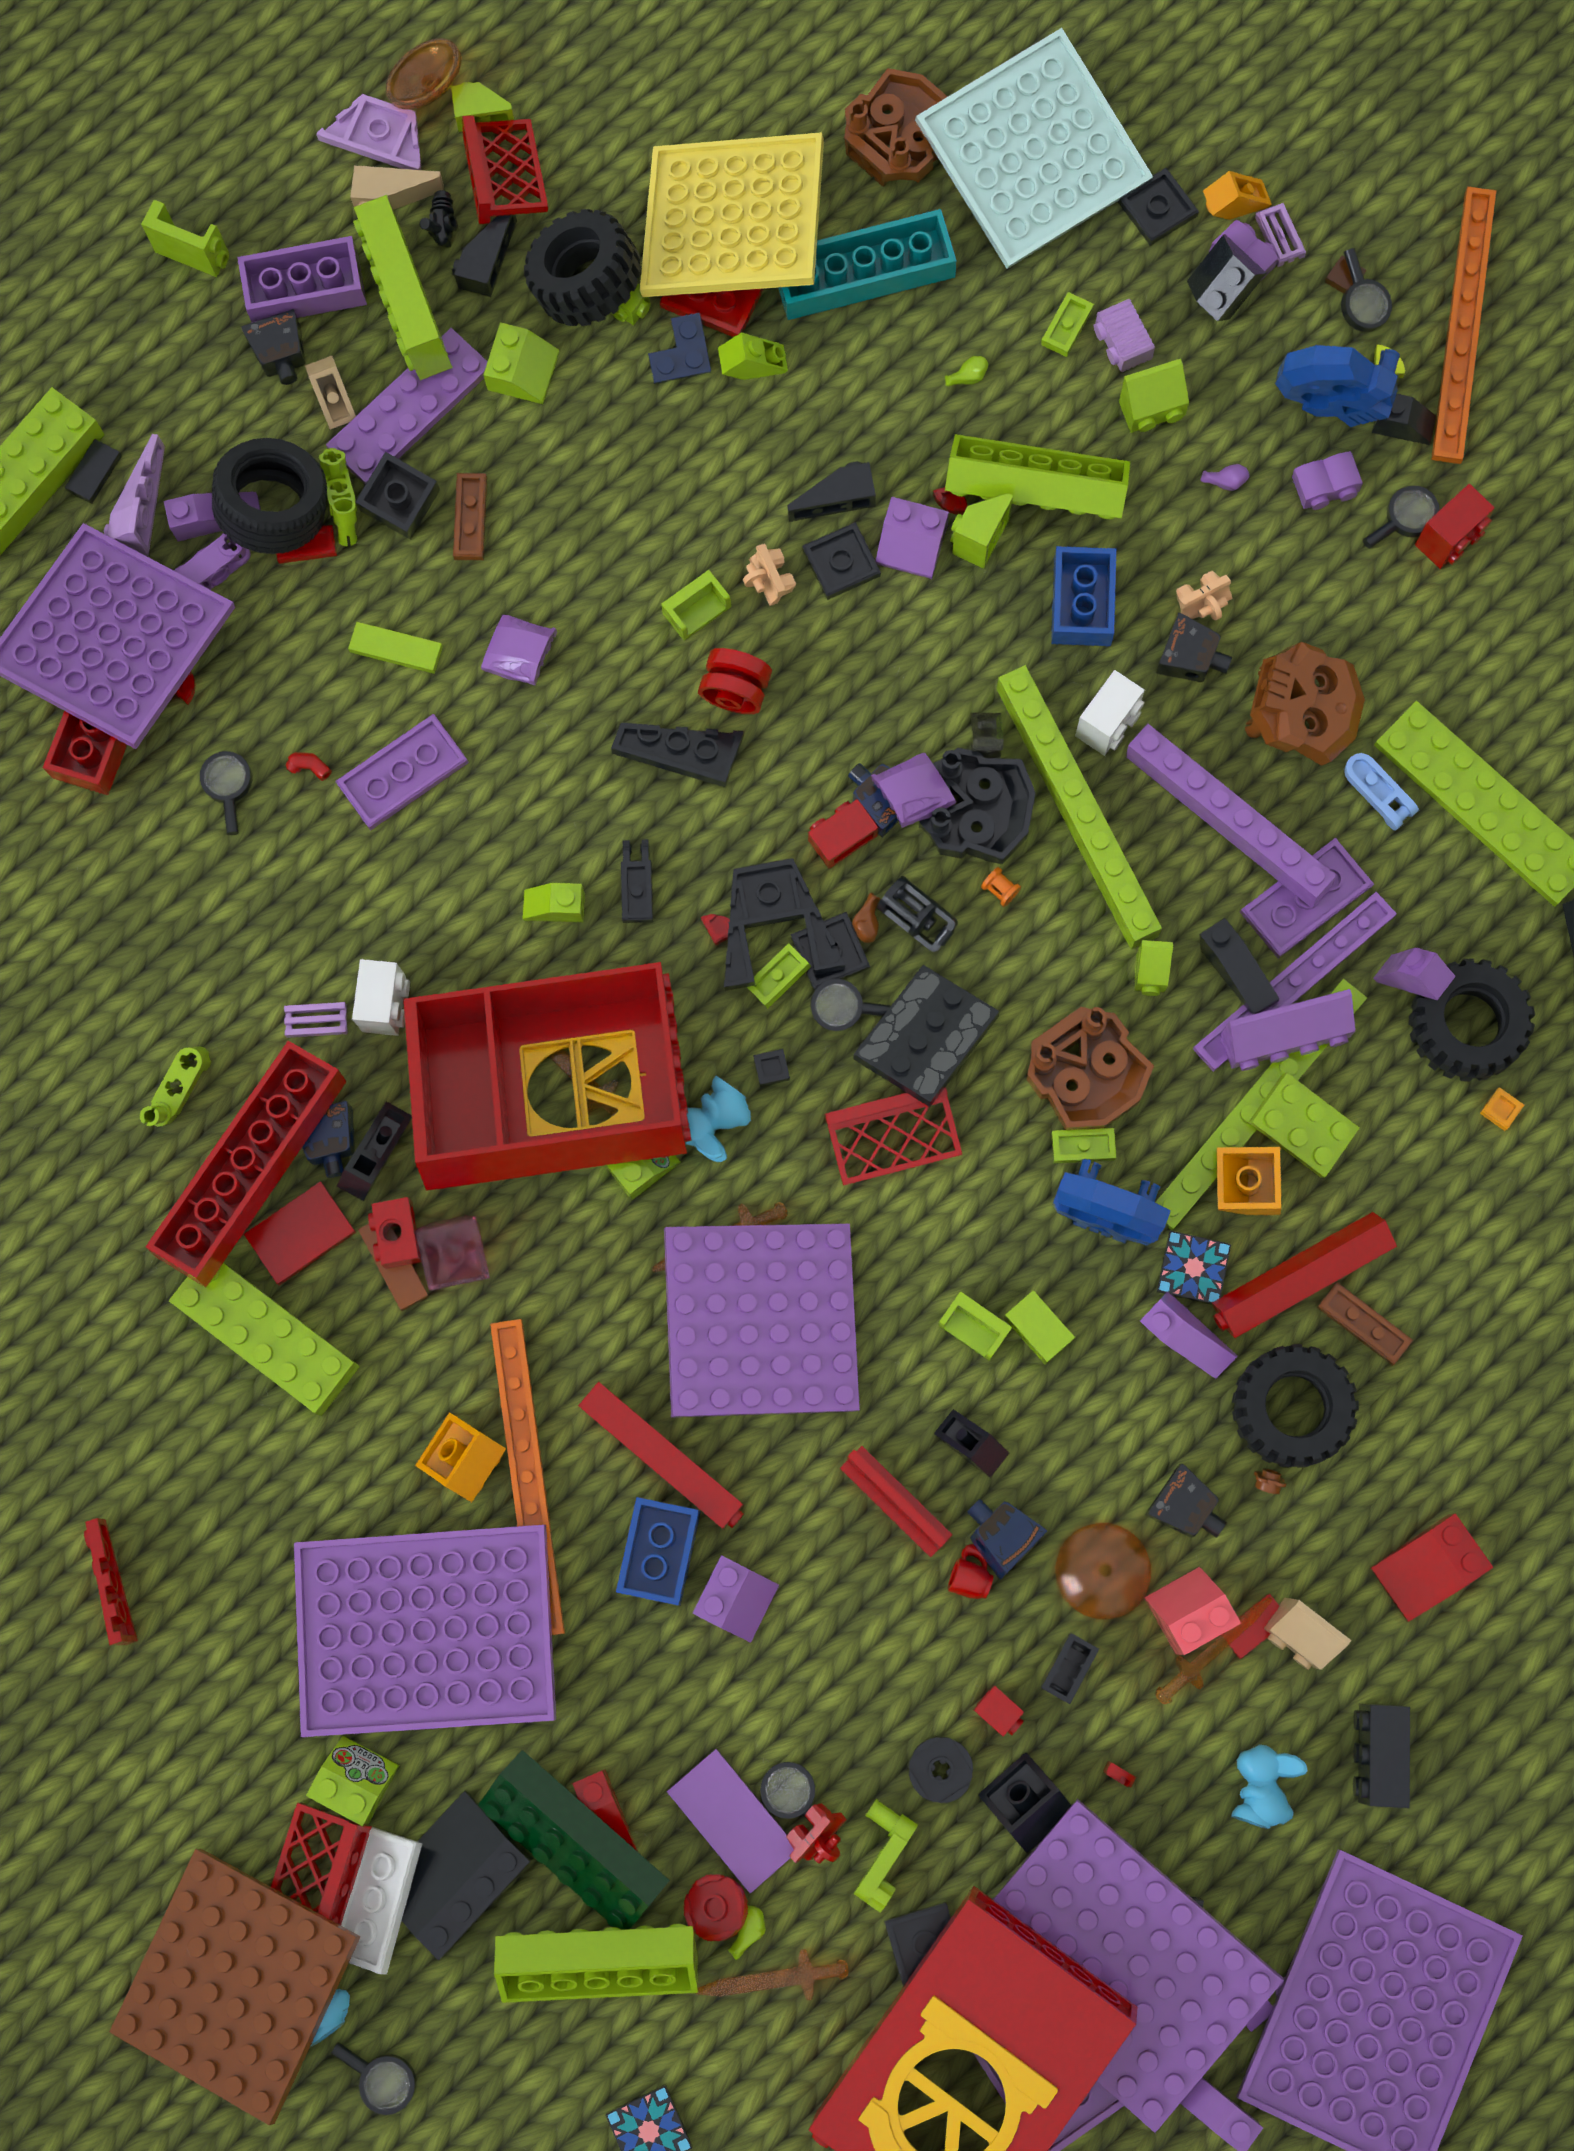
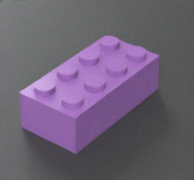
M352 236L237 257L245 307L252 323L294 309L297 318L367 305L358 251Z

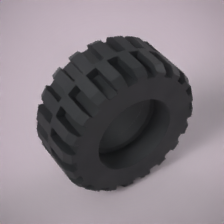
M581 209L580 213L575 211L566 213V217L562 219L558 217L553 220V224L547 228L545 226L540 231V237L533 240L530 247L532 250L527 252L526 265L524 266L526 284L544 311L554 321L561 324L565 323L568 326H577L578 323L581 326L591 325L592 321L601 322L606 319L605 316L608 314H615L619 310V306L622 303L626 304L630 299V292L635 291L638 284L637 278L640 277L641 271L639 253L618 220L603 211L594 210L593 212L590 209ZM595 259L586 270L570 277L579 266Z
M1473 958L1463 959L1460 964L1454 961L1447 964V967L1456 977L1438 1000L1417 995L1413 999L1411 1005L1413 1011L1409 1015L1408 1025L1413 1026L1410 1037L1413 1043L1418 1042L1419 1048L1416 1050L1421 1058L1425 1055L1431 1061L1428 1066L1434 1071L1439 1067L1444 1070L1443 1076L1450 1079L1456 1075L1460 1076V1081L1470 1082L1473 1078L1481 1081L1504 1071L1526 1050L1530 1043L1528 1038L1533 1034L1535 1024L1531 1023V1019L1535 1016L1534 1006H1528L1527 1001L1531 998L1528 990L1521 991L1518 987L1522 981L1516 975L1512 979L1507 976L1506 972L1508 969L1502 965L1495 969L1491 967V961L1484 959L1479 963H1474ZM1457 995H1472L1485 1001L1492 1008L1497 1018L1498 1033L1495 1039L1488 1045L1481 1047L1470 1046L1456 1039L1449 1031L1444 1018V1009L1450 999Z
M1292 1344L1287 1347L1280 1346L1258 1357L1246 1367L1245 1372L1236 1383L1238 1385L1236 1392L1233 1393L1232 1403H1234V1411H1232L1233 1421H1237L1239 1427L1237 1432L1240 1438L1244 1437L1248 1443L1247 1447L1253 1453L1257 1452L1262 1456V1460L1268 1463L1279 1464V1467L1302 1468L1331 1458L1339 1452L1338 1450L1342 1446L1346 1445L1351 1438L1349 1436L1350 1432L1355 1429L1358 1421L1355 1419V1413L1359 1411V1401H1355L1354 1393L1357 1392L1355 1384H1350L1347 1378L1348 1371L1344 1366L1340 1368L1335 1363L1336 1358L1330 1354L1324 1355L1320 1353V1349L1313 1346L1306 1348L1302 1347V1344ZM1286 1377L1303 1378L1313 1384L1320 1393L1324 1405V1414L1318 1427L1311 1433L1303 1436H1290L1280 1432L1271 1423L1266 1412V1397L1270 1388L1280 1379Z

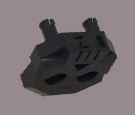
M963 748L948 750L943 754V758L934 762L933 765L958 804L946 809H935L931 814L932 817L919 821V828H922L930 836L940 855L962 859L968 854L988 862L1003 864L1028 837L1036 792L1022 759L983 758L982 752ZM981 782H988L990 787L988 789H981L979 784ZM978 824L982 827V830L980 832H973L971 827Z

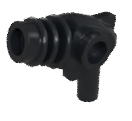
M439 190L434 193L429 219L422 218L420 220V227L428 231L438 246L448 248L451 247L453 231L457 230L458 225L454 216L451 194L447 191Z

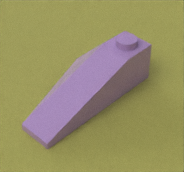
M158 434L151 435L110 514L109 524H106L104 528L105 535L145 556H149L165 446Z

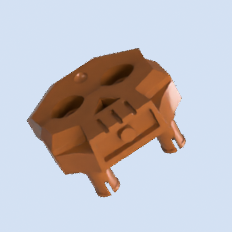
M887 68L868 95L860 94L845 108L846 127L844 140L846 155L855 163L857 162L863 170L865 169L883 187L888 181L914 180L918 183L933 170V162L939 158L922 133L915 118L920 113L947 98V96L921 74ZM890 110L892 113L884 114L883 111ZM920 137L923 140L918 142L914 138Z
M1304 642L1289 646L1280 653L1263 659V663L1259 668L1261 671H1258L1259 679L1250 713L1252 719L1246 723L1250 726L1245 727L1247 735L1251 738H1258L1262 735L1266 745L1284 752L1295 750L1321 766L1332 762L1356 739L1365 698L1354 664L1343 659L1327 657L1322 649ZM1315 679L1319 682V687L1316 686ZM1305 721L1309 723V729L1306 728Z
M1099 1007L1092 1009L1078 1008L1031 1042V1061L1027 1081L1040 1099L1049 1100L1065 1130L1106 1128L1139 1104L1154 1068V1065L1126 1039L1129 1031L1116 1014L1105 1012ZM1076 1044H1079V1056L1066 1052ZM1106 1055L1112 1056L1114 1063L1111 1065L1106 1064L1103 1057ZM1074 1082L1077 1085V1089L1069 1091L1066 1084Z

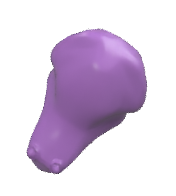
M1233 464L1224 467L1219 472L1203 471L1200 481L1214 484L1224 490L1233 491L1237 490L1249 479V471L1240 464Z

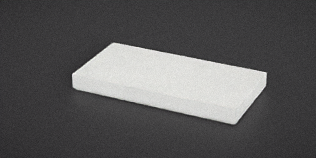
M374 1827L371 1828L341 1924L344 1928L361 1936L349 1961L350 1964L378 1974H387L422 1843Z

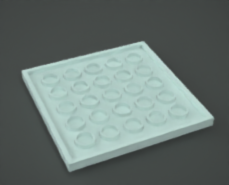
M1062 28L920 113L915 118L922 133L1006 269L1119 201L1120 198L1153 178L1150 170Z

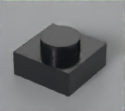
M783 1049L753 1055L760 1087L790 1080Z

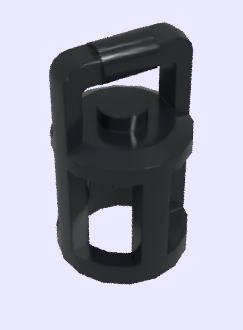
M901 876L888 889L877 906L880 912L888 916L908 932L910 936L914 937L932 952H936L946 945L958 925V921L953 915L910 882L905 876ZM900 898L902 901H904L907 905L914 909L917 912V914H915L912 910H910L898 899ZM938 914L948 924L944 925L936 936L935 942H932L922 932L924 930L928 932L937 921L934 917Z

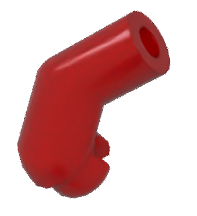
M294 752L288 756V761L286 762V768L289 772L295 774L299 773L301 769H310L321 781L326 780L332 773V770L313 753Z

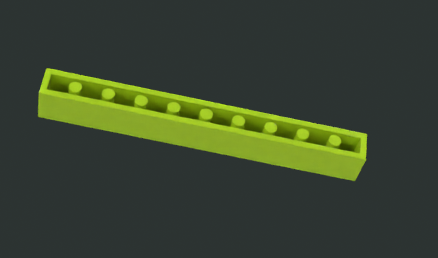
M1026 665L998 677L997 691L1130 949L1139 947L1142 940L1151 941L1158 938L1162 927Z

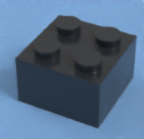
M385 452L355 503L361 512L411 540L438 495L440 488L436 480Z

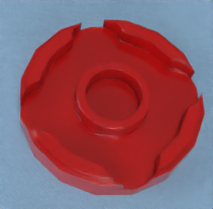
M721 1874L706 1875L696 1880L684 1900V1917L687 1925L693 1926L694 1933L706 1941H725L735 1936L744 1926L748 1915V1900L743 1888L734 1879Z

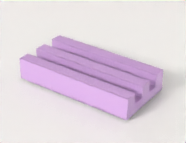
M1284 203L1256 213L1255 219L1266 242L1270 243L1277 252L1278 261L1276 264L1278 267L1282 266L1286 261L1290 263L1297 257L1299 259L1305 257L1306 251ZM1275 213L1279 214L1295 250L1291 251L1283 230L1275 217ZM1266 217L1268 218V220H1269V222H1270V224H1271V226H1272V228H1273V231H1274V233H1275V235H1276V237H1277V239H1278V241H1279V244H1280V246H1281V248H1282L1284 254H1282V252H1281V250H1280V248H1279V246H1278V243H1277V241H1276V239H1275V237H1274V235H1273V233H1272V230H1271V228H1270V226H1269V224H1268V222H1267V220H1266Z
M345 1002L284 1006L285 1036L287 1038L347 1034V1004ZM340 1011V1014L293 1017V1014ZM340 1022V1026L293 1029V1024Z

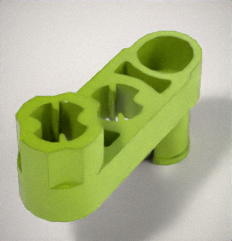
M336 448L325 449L319 455V463L327 481L329 511L331 516H333L334 523L337 525L339 544L348 546L347 536H349L352 546L357 542L355 530L357 506L347 469L346 456L343 451H339Z
M198 1046L183 1048L177 1053L151 1101V1106L143 1108L140 1112V1120L143 1124L147 1123V1126L154 1125L157 1127L166 1126L176 1119L202 1072L207 1071L211 1065L209 1051ZM190 1055H196L197 1058H194V1060H197L196 1066H191L190 1063L193 1061L189 1060ZM180 1081L182 1084L179 1087H183L182 1092L173 1094L171 1090L174 1088H170L171 1082Z
M876 1799L865 1816L888 1831L889 1839L853 1894L881 1913L896 1890V1887L888 1883L884 1878L915 1832L918 1824L904 1814L898 1815Z

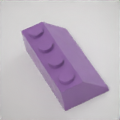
M1350 989L1230 1020L1221 1036L1231 1069L1240 1067L1241 1071H1246L1258 1067V1062L1270 1059L1271 1063H1276L1288 1059V1054L1300 1051L1301 1055H1306L1318 1051V1046L1330 1043L1331 1047H1337L1348 1043V1038L1355 1032L1352 994Z

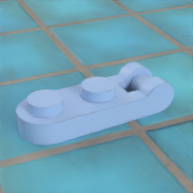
M1359 753L1351 756L1347 761L1344 769L1345 777L1384 818V821L1392 830L1396 831L1403 825L1405 818L1412 817L1419 811L1415 802L1372 757ZM1394 800L1400 806L1396 811L1389 806Z

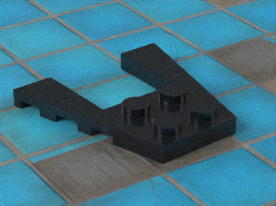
M793 858L733 869L724 980L725 991L755 986L745 929L804 918L815 974L845 969V962L841 958L830 932H828Z

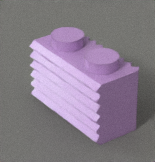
M1130 299L1097 312L1094 331L1100 341L1104 340L1107 344V356L1112 365L1117 364L1120 371L1124 372L1153 358L1155 346Z

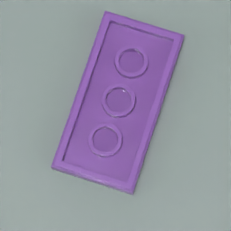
M432 714L335 782L371 831L469 762L437 717Z
M1336 838L1312 855L1337 875L1332 887L1313 908L1278 881L1240 911L1242 916L1278 959L1374 885Z
M717 1749L667 1791L749 1893H752L790 1859L789 1855L794 1849L786 1838L787 1833Z

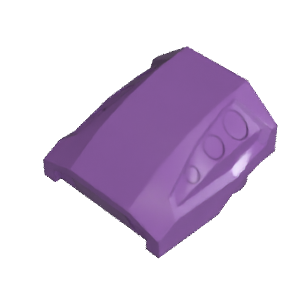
M502 615L485 653L481 669L509 680L536 685L537 678L540 675V667L543 666L545 655L548 654L551 648V642L554 640L553 637H556V628L538 626L509 615Z
M926 753L918 754L878 775H871L872 781L875 785L877 784L878 789H881L884 798L890 804V808L895 811L902 828L932 817V812L937 808L946 809L956 803L951 791Z

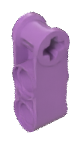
M223 533L214 542L198 551L193 558L174 571L211 590L225 581L239 567L246 564L251 553L249 549L241 547Z

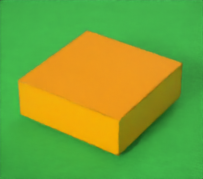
M1498 1087L1480 1114L1506 1131L1525 1105Z

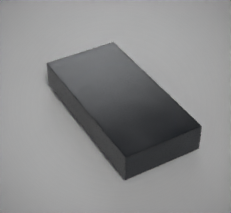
M94 439L67 482L65 489L92 504L122 457L121 453Z

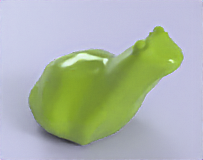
M983 356L970 357L961 365L958 372L945 375V385L949 387L958 384L972 385L980 382L988 369V361Z
M748 1905V1915L744 1926L738 1932L731 1948L728 1949L735 1960L740 1959L749 1946L759 1940L766 1932L764 1915L760 1908Z

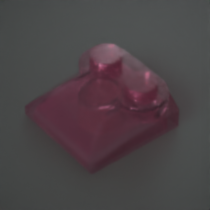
M461 1216L432 1222L415 1230L429 1291L490 1278L481 1236V1226L477 1216Z

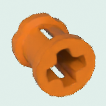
M999 867L995 868L981 885L984 891L988 889L1000 900V905L1003 907L1007 906L1021 890V886L1019 884L1014 885L1002 874V869Z

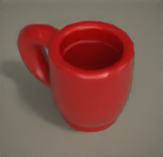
M974 1544L966 1545L963 1548L961 1558L957 1559L948 1583V1591L971 1599H986L994 1576L987 1570L988 1563ZM974 1556L979 1559L982 1566L970 1562L966 1558Z

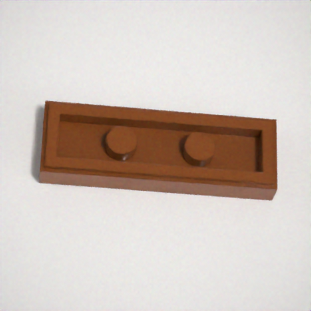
M457 473L454 560H484L487 496L486 473Z
M369 1224L358 1229L401 1311L429 1297L413 1264L385 1269L381 1265V1261L376 1262L373 1244L378 1243L376 1231L371 1232ZM391 1227L387 1232V1240L395 1241L398 1239L394 1228Z
M1338 1282L1334 1284L1317 1306L1319 1310L1392 1366L1396 1364L1413 1341Z

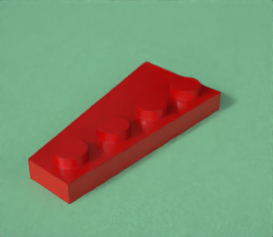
M96 1518L86 1521L87 1530L84 1531V1539L87 1547L91 1550L92 1569L97 1580L109 1645H128L137 1642L138 1639L106 1519Z

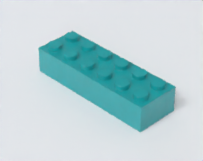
M938 209L817 240L814 285L778 287L787 320L955 278L957 260L942 211Z

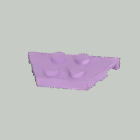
M362 94L352 102L348 109H344L335 116L337 121L326 130L321 128L317 132L318 140L401 169L421 170L418 124L415 111Z

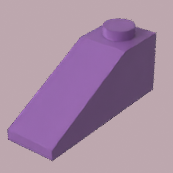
M239 492L241 499L249 506L261 510L256 492ZM212 493L190 494L164 501L169 528L178 542L222 531L213 515Z
M1415 947L1391 955L1373 979L1384 985L1438 1000L1456 976L1437 953Z
M1168 1291L1140 1320L1164 1344L1215 1379L1237 1357L1226 1344Z
M1203 2077L1180 2103L1237 2151H1247L1263 2129L1257 2120Z

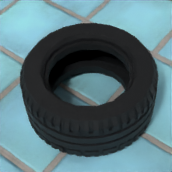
M257 438L234 446L220 458L213 473L212 510L219 528L233 542L258 553H286L310 542L321 529L325 519L327 481L320 464L307 451L294 443L282 439ZM261 480L277 481L293 489L298 494L300 501L287 510L279 512L261 511L249 506L242 500L239 492L242 488L253 482Z

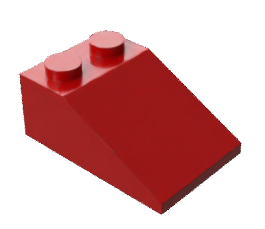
M1456 1513L1440 1519L1370 1569L1406 1621L1409 1622L1468 1586L1494 1567Z

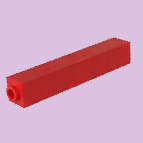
M1371 1212L1212 1302L1216 1314L1213 1315L1215 1323L1222 1332L1226 1330L1234 1338H1237L1394 1249L1397 1245L1386 1220Z
M599 1381L578 1405L723 1530L727 1526L733 1528L743 1517L744 1513L740 1510L744 1505Z

